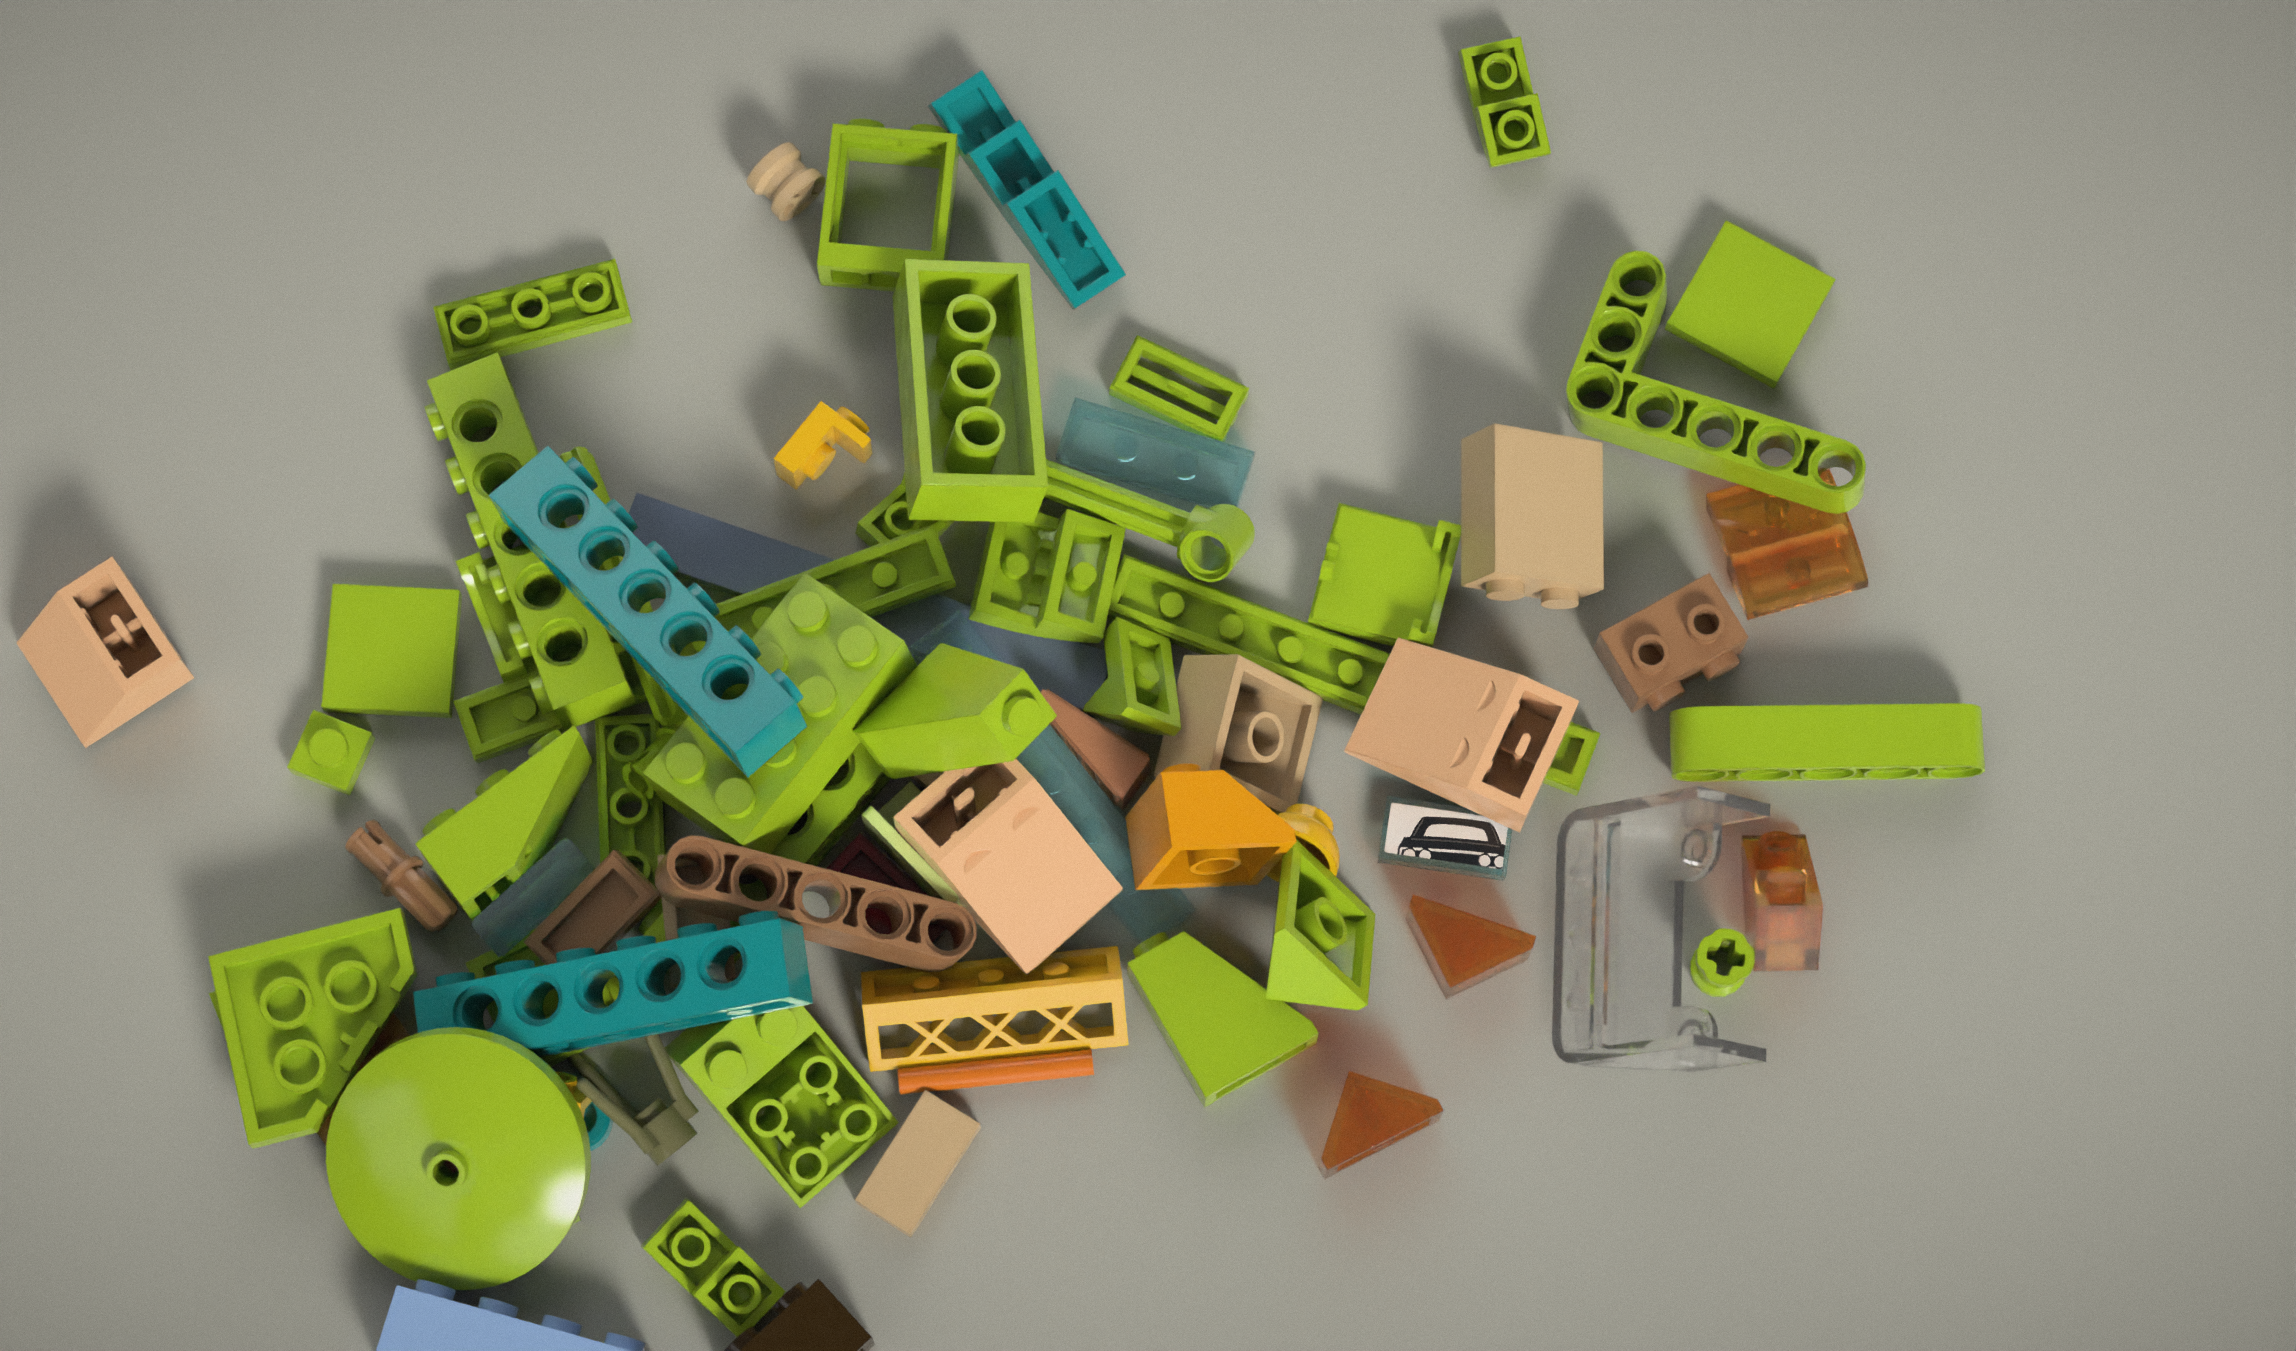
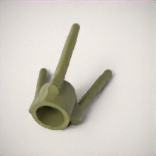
M659 1034L644 1038L673 1103L669 1106L659 1097L639 1113L579 1053L569 1056L567 1060L583 1077L577 1081V1088L624 1130L644 1154L651 1158L656 1166L698 1134L688 1120L698 1113L699 1110L686 1096Z

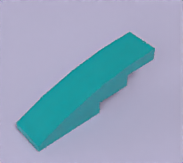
M983 70L928 105L941 127L947 133L957 134L959 154L1010 227L1072 309L1079 307L1126 275L1059 170L1055 172L1052 170L1021 120L1017 122L1014 120Z

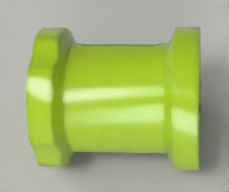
M1726 928L1715 930L1711 935L1701 940L1690 960V976L1694 985L1701 992L1712 997H1725L1735 993L1752 971L1755 963L1754 949L1747 942L1746 937L1736 930ZM1717 950L1727 952V963L1733 965L1726 976L1716 973L1717 964L1711 960Z

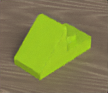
M1116 617L1104 631L1103 635L1108 678L1084 705L1083 712L1133 732L1175 736L1181 730V720L1170 638Z

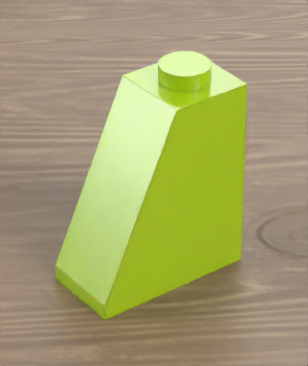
M940 643L853 732L885 775L889 778L897 779L1014 761L1057 715L1024 669Z
M1185 931L1170 939L1166 932L1158 933L1146 939L1132 950L1135 959L1127 962V975L1204 1108L1316 1045L1319 1032L1312 1021L1284 1001L1266 999L1267 989Z

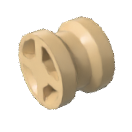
M786 142L765 155L750 172L746 182L747 186L756 195H765L771 201V211L780 221H787L800 214L818 197L825 186L826 179L817 169L807 168L801 162V151L793 143Z

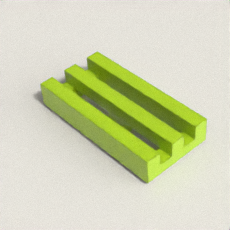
M1137 335L1109 387V395L1222 448L1230 427L1235 423L1238 412L1249 395V387ZM1143 357L1229 398V401L1224 406L1137 363ZM1130 378L1217 419L1218 422L1217 424L1209 422L1128 383Z

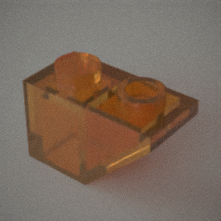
M1771 831L1763 835H1741L1745 936L1755 952L1753 971L1818 970L1823 902L1806 835H1792L1782 831Z

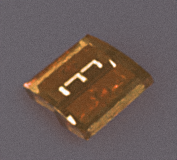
M1830 468L1820 475V478L1825 483L1837 486ZM1742 485L1706 494V510L1726 554L1727 574L1747 620L1868 587V576L1847 512L1840 514L1823 512Z

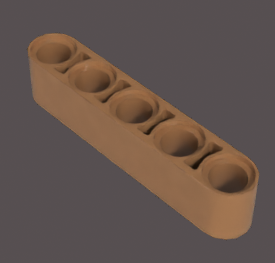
M690 835L679 839L660 860L655 871V885L659 894L666 902L677 907L738 923L739 917L748 913L777 911L779 918L803 926L804 940L926 972H941L949 969L973 947L976 940V924L973 916L965 907L954 902L704 836ZM683 858L695 861L703 871L704 883L692 885L684 882L677 875L675 860ZM752 875L760 879L765 885L767 899L764 901L748 899L741 892L739 877ZM810 891L822 895L829 906V917L817 918L809 914L803 905L802 894ZM867 908H878L886 913L891 921L890 934H879L868 926L865 919V910ZM929 924H939L951 933L953 938V949L951 951L941 950L934 946L928 936Z

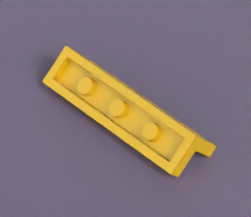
M1118 946L1053 952L1028 975L1010 957L956 962L949 969L941 972H926L911 967L861 972L862 1009L870 1072L1128 1045L1123 978ZM1111 1002L1113 1026L1085 1028L1072 1019L1084 1005ZM1036 1010L1050 1020L1036 1034L1021 1035L1007 1025L1018 1012ZM971 1017L985 1027L973 1040L957 1042L942 1032L954 1018ZM907 1024L920 1033L909 1047L881 1049L878 1026Z

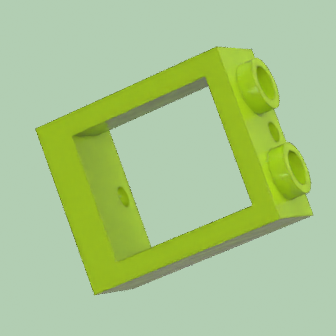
M864 118L852 119L848 124L832 123L817 259L820 285L894 292L905 259L948 260L959 161L957 134L947 133L944 128L932 124H916L911 126L910 130L885 128L884 124L879 121ZM850 161L939 169L931 251L841 243Z

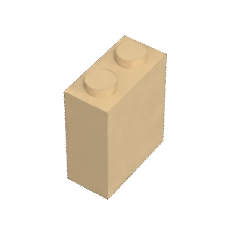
M1496 423L1461 439L1462 587L1486 590L1487 598L1498 601L1518 600L1524 596L1541 599V606L1549 609L1577 607L1579 599L1604 589L1603 442Z

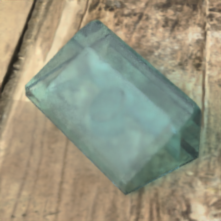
M565 837L471 921L470 926L477 937L498 957L504 956L548 917L595 867L575 844Z

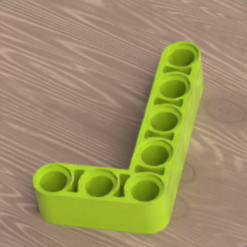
M1635 250L1627 252L1616 259L1609 271L1567 382L1568 411L1571 422L1576 429L1587 436L1823 512L1840 514L1848 512L1857 506L1864 495L1866 463L1863 453L1856 445L1838 437L1640 375L1666 309V273L1660 260L1646 251ZM1636 280L1647 281L1654 287L1648 294L1639 297L1631 296L1623 291L1627 284ZM1616 335L1625 336L1633 342L1628 349L1621 352H1610L1601 346L1606 339ZM1593 391L1605 392L1612 398L1607 405L1597 409L1588 408L1580 402L1583 396ZM1652 410H1662L1672 417L1667 424L1658 428L1647 427L1640 422L1641 416ZM1711 429L1724 430L1732 437L1728 443L1720 447L1707 446L1699 439L1703 433ZM1780 448L1789 452L1792 459L1785 465L1775 467L1763 463L1759 457L1768 449ZM1839 467L1849 471L1853 478L1845 485L1832 486L1825 483L1820 478V475L1829 468Z

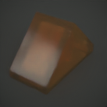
M1414 894L1405 917L1445 999L1527 961L1536 940L1535 935Z
M1349 1071L1319 1164V1170L1324 1180L1440 1121L1444 1110L1438 1099Z

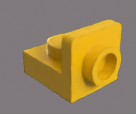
M820 401L773 458L776 475L795 490L799 488L807 477L813 481L818 479L836 455V450L832 448L835 443L865 464L873 454L871 439L866 435L870 431L869 427L849 409L840 406L837 411H834L824 402Z

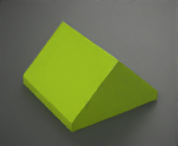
M1296 839L1297 842L1282 857L1266 999L1358 1011L1368 1005L1376 914Z

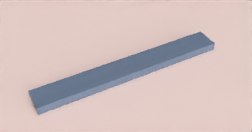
M636 493L629 511L630 516L638 526L633 534L645 546L655 540L670 555L679 568L673 574L674 576L733 596L742 595L835 560L640 493ZM939 594L872 617L873 620L903 639L913 657L924 660L940 643H944L1024 669L1040 692L1042 689H1049L1082 712L1084 705L1108 678L1104 650L1081 642L1037 637L969 620L971 605Z

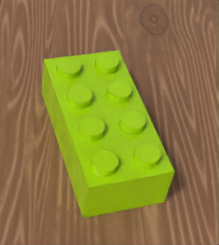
M905 259L892 299L908 520L1034 522L1048 489L1029 263Z
M807 573L801 576L751 638L762 654L756 661L769 674L773 673L777 668L780 669L803 695V699L797 705L807 727L752 775L747 777L688 716L643 772V775L661 800L717 840L768 854L775 850L861 742L853 730L917 667L903 639ZM732 685L725 690L721 699L732 700L738 698L746 691L748 685Z

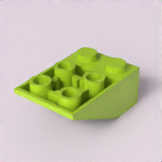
M574 725L563 734L559 730H554L540 738L529 749L528 755L530 758L509 773L507 769H502L486 778L475 790L477 798L458 812L454 808H450L435 816L423 828L422 833L425 836L415 843L431 869L478 930L531 891L593 765V760Z
M804 1006L687 1028L665 1047L669 1058L799 1208L803 1207L899 1123Z

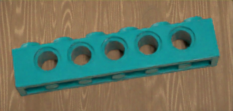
M547 446L489 495L503 522L727 757L749 777L807 727L797 705L803 699V695L780 669L777 668L773 673L769 674L756 661L762 654L740 627L735 625L730 631H727L718 622L715 616L720 613L719 608L697 583L694 582L690 587L686 588L673 575L679 570L678 566L655 540L645 546L633 534L638 526L618 501L613 498L607 504H604L593 492L598 487L596 481L576 458L572 457L565 463ZM572 515H583L581 520L574 526L559 528L566 518ZM615 556L623 557V560L615 568L606 571L599 570L602 563L607 559ZM656 598L665 599L657 610L650 613H639L641 607L646 602ZM694 641L706 642L704 648L697 654L680 656L683 648ZM732 685H748L746 691L738 698L732 700L721 699L725 690Z
M760 911L742 915L739 917L740 926L717 930V925L713 923L684 926L677 930V939L656 943L655 936H635L618 940L616 942L617 951L596 955L593 948H576L556 953V963L535 967V962L532 960L510 961L496 965V975L475 979V973L472 972L441 975L435 978L436 987L413 992L417 1030L419 1033L437 1028L459 1027L489 1031L511 1039L534 1052L537 1056L543 1057L813 1004L803 926L779 918L777 911ZM739 951L743 959L741 973L734 981L728 983L725 977L726 962L733 953ZM677 963L681 971V980L676 990L667 995L664 989V977L668 969ZM616 976L620 986L619 994L616 1000L607 1007L603 1000V990L606 983ZM555 988L559 998L558 1006L555 1012L546 1019L543 1012V1001L548 992ZM495 1000L498 1007V1016L493 1026L486 1030L483 1024V1014L486 1007Z

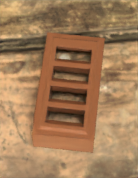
M1042 689L1041 694L1057 715L1047 728L1114 805L1124 810L1150 773L1149 755L1049 689Z

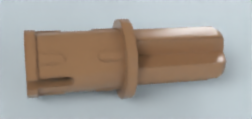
M373 819L366 822L365 827L368 829V833L362 827H359L348 839L345 849L353 854L382 884L380 888L381 893L385 897L394 896L427 931H440L446 927L457 914V906L422 870L423 860L419 856L410 857L382 829L381 824L377 820Z

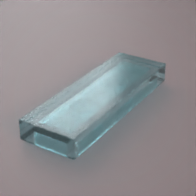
M1076 397L1056 453V461L1209 508L1218 504H1230L1239 508L1255 458L1254 451Z

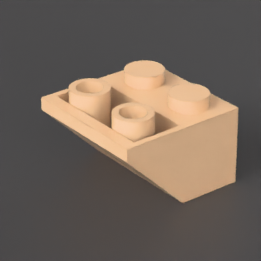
M113 556L57 591L17 641L20 650L85 748L194 679L181 656Z

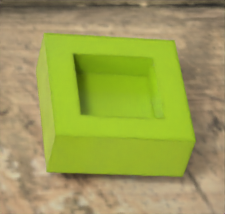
M313 710L287 768L292 774L350 796L376 738L370 731Z

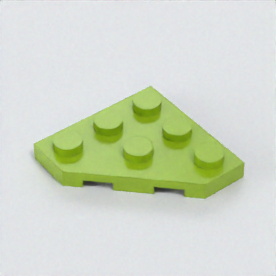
M401 908L208 956L247 1141L251 1148L255 1149L318 1133L418 976L406 919Z

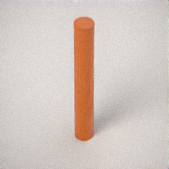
M1092 1049L897 1069L900 1095L923 1093L925 1090L932 1092L1094 1075Z

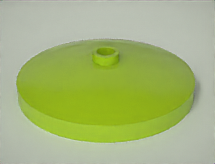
M450 1027L419 1032L391 1044L378 1053L355 1075L339 1098L331 1118L326 1143V1168L332 1197L342 1219L356 1240L374 1258L397 1274L415 1282L421 1279L444 1285L454 1290H474L509 1282L532 1270L556 1249L572 1228L583 1207L589 1187L591 1151L585 1121L576 1100L560 1076L544 1060L526 1047L504 1036L473 1028ZM446 1160L454 1163L458 1171L455 1173L450 1171L445 1165Z

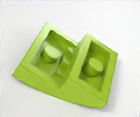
M1066 509L1060 518L1038 512L1034 522H990L968 619L1037 637L1073 642L1099 643L1104 635L1126 528L1070 509Z

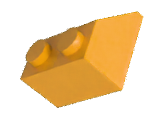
M1192 763L1177 764L1165 768L1125 816L1135 890L1258 885L1281 860L1283 855L1297 842L1295 829L1224 770L1201 771L1199 765Z

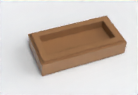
M613 850L534 930L524 943L545 965L556 963V953L570 949L593 948L596 955L608 953L616 945V942L621 940L662 897L657 888L620 850Z

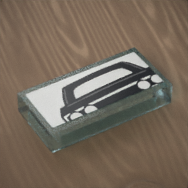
M1387 796L1377 863L1505 881L1512 829L1465 807Z

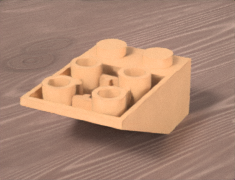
M1397 638L1344 752L1520 833L1573 719L1579 701L1519 673Z
M1017 759L1010 762L945 771L893 817L895 830L958 895L960 905L965 907L973 916V919L1026 975L1031 973L1123 890V887L1037 780Z

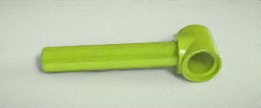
M1046 459L1048 489L1044 498L1177 547V558L1181 559L1185 569L1199 580L1216 582L1224 579L1254 542L1255 530L1251 519L1243 510L1234 505L1218 504L1209 509L1196 505L1190 513ZM1209 536L1219 540L1225 549L1215 545Z

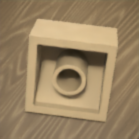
M1238 654L1184 655L1176 684L1181 730L1175 736H1163L1153 776L1157 777L1167 767L1183 763L1197 764L1200 766L1201 771L1224 770L1274 813L1286 812L1289 806L1298 803L1323 698Z

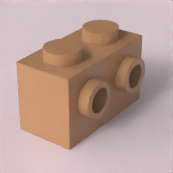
M1708 573L1600 632L1593 649L1631 713L1648 704L1652 711L1655 712L1682 697L1686 693L1682 685L1704 674L1707 681H1712L1734 669L1741 662L1737 655L1742 652L1749 637L1711 574Z

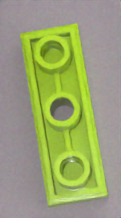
M615 258L433 306L450 370L497 352L501 358L633 322ZM538 306L542 308L540 314L536 317L526 318L522 316L523 312L529 307Z
M653 714L599 717L595 719L600 863L613 850H620L656 887L657 855L666 854L664 801L661 800L657 793L651 799H648L647 796L641 798L633 793L623 779L622 768L639 756L656 740V732L661 728V724L654 718ZM636 801L642 804L641 811L635 817L625 818L620 815L622 806L627 802ZM662 898L653 907H655L659 902H661Z

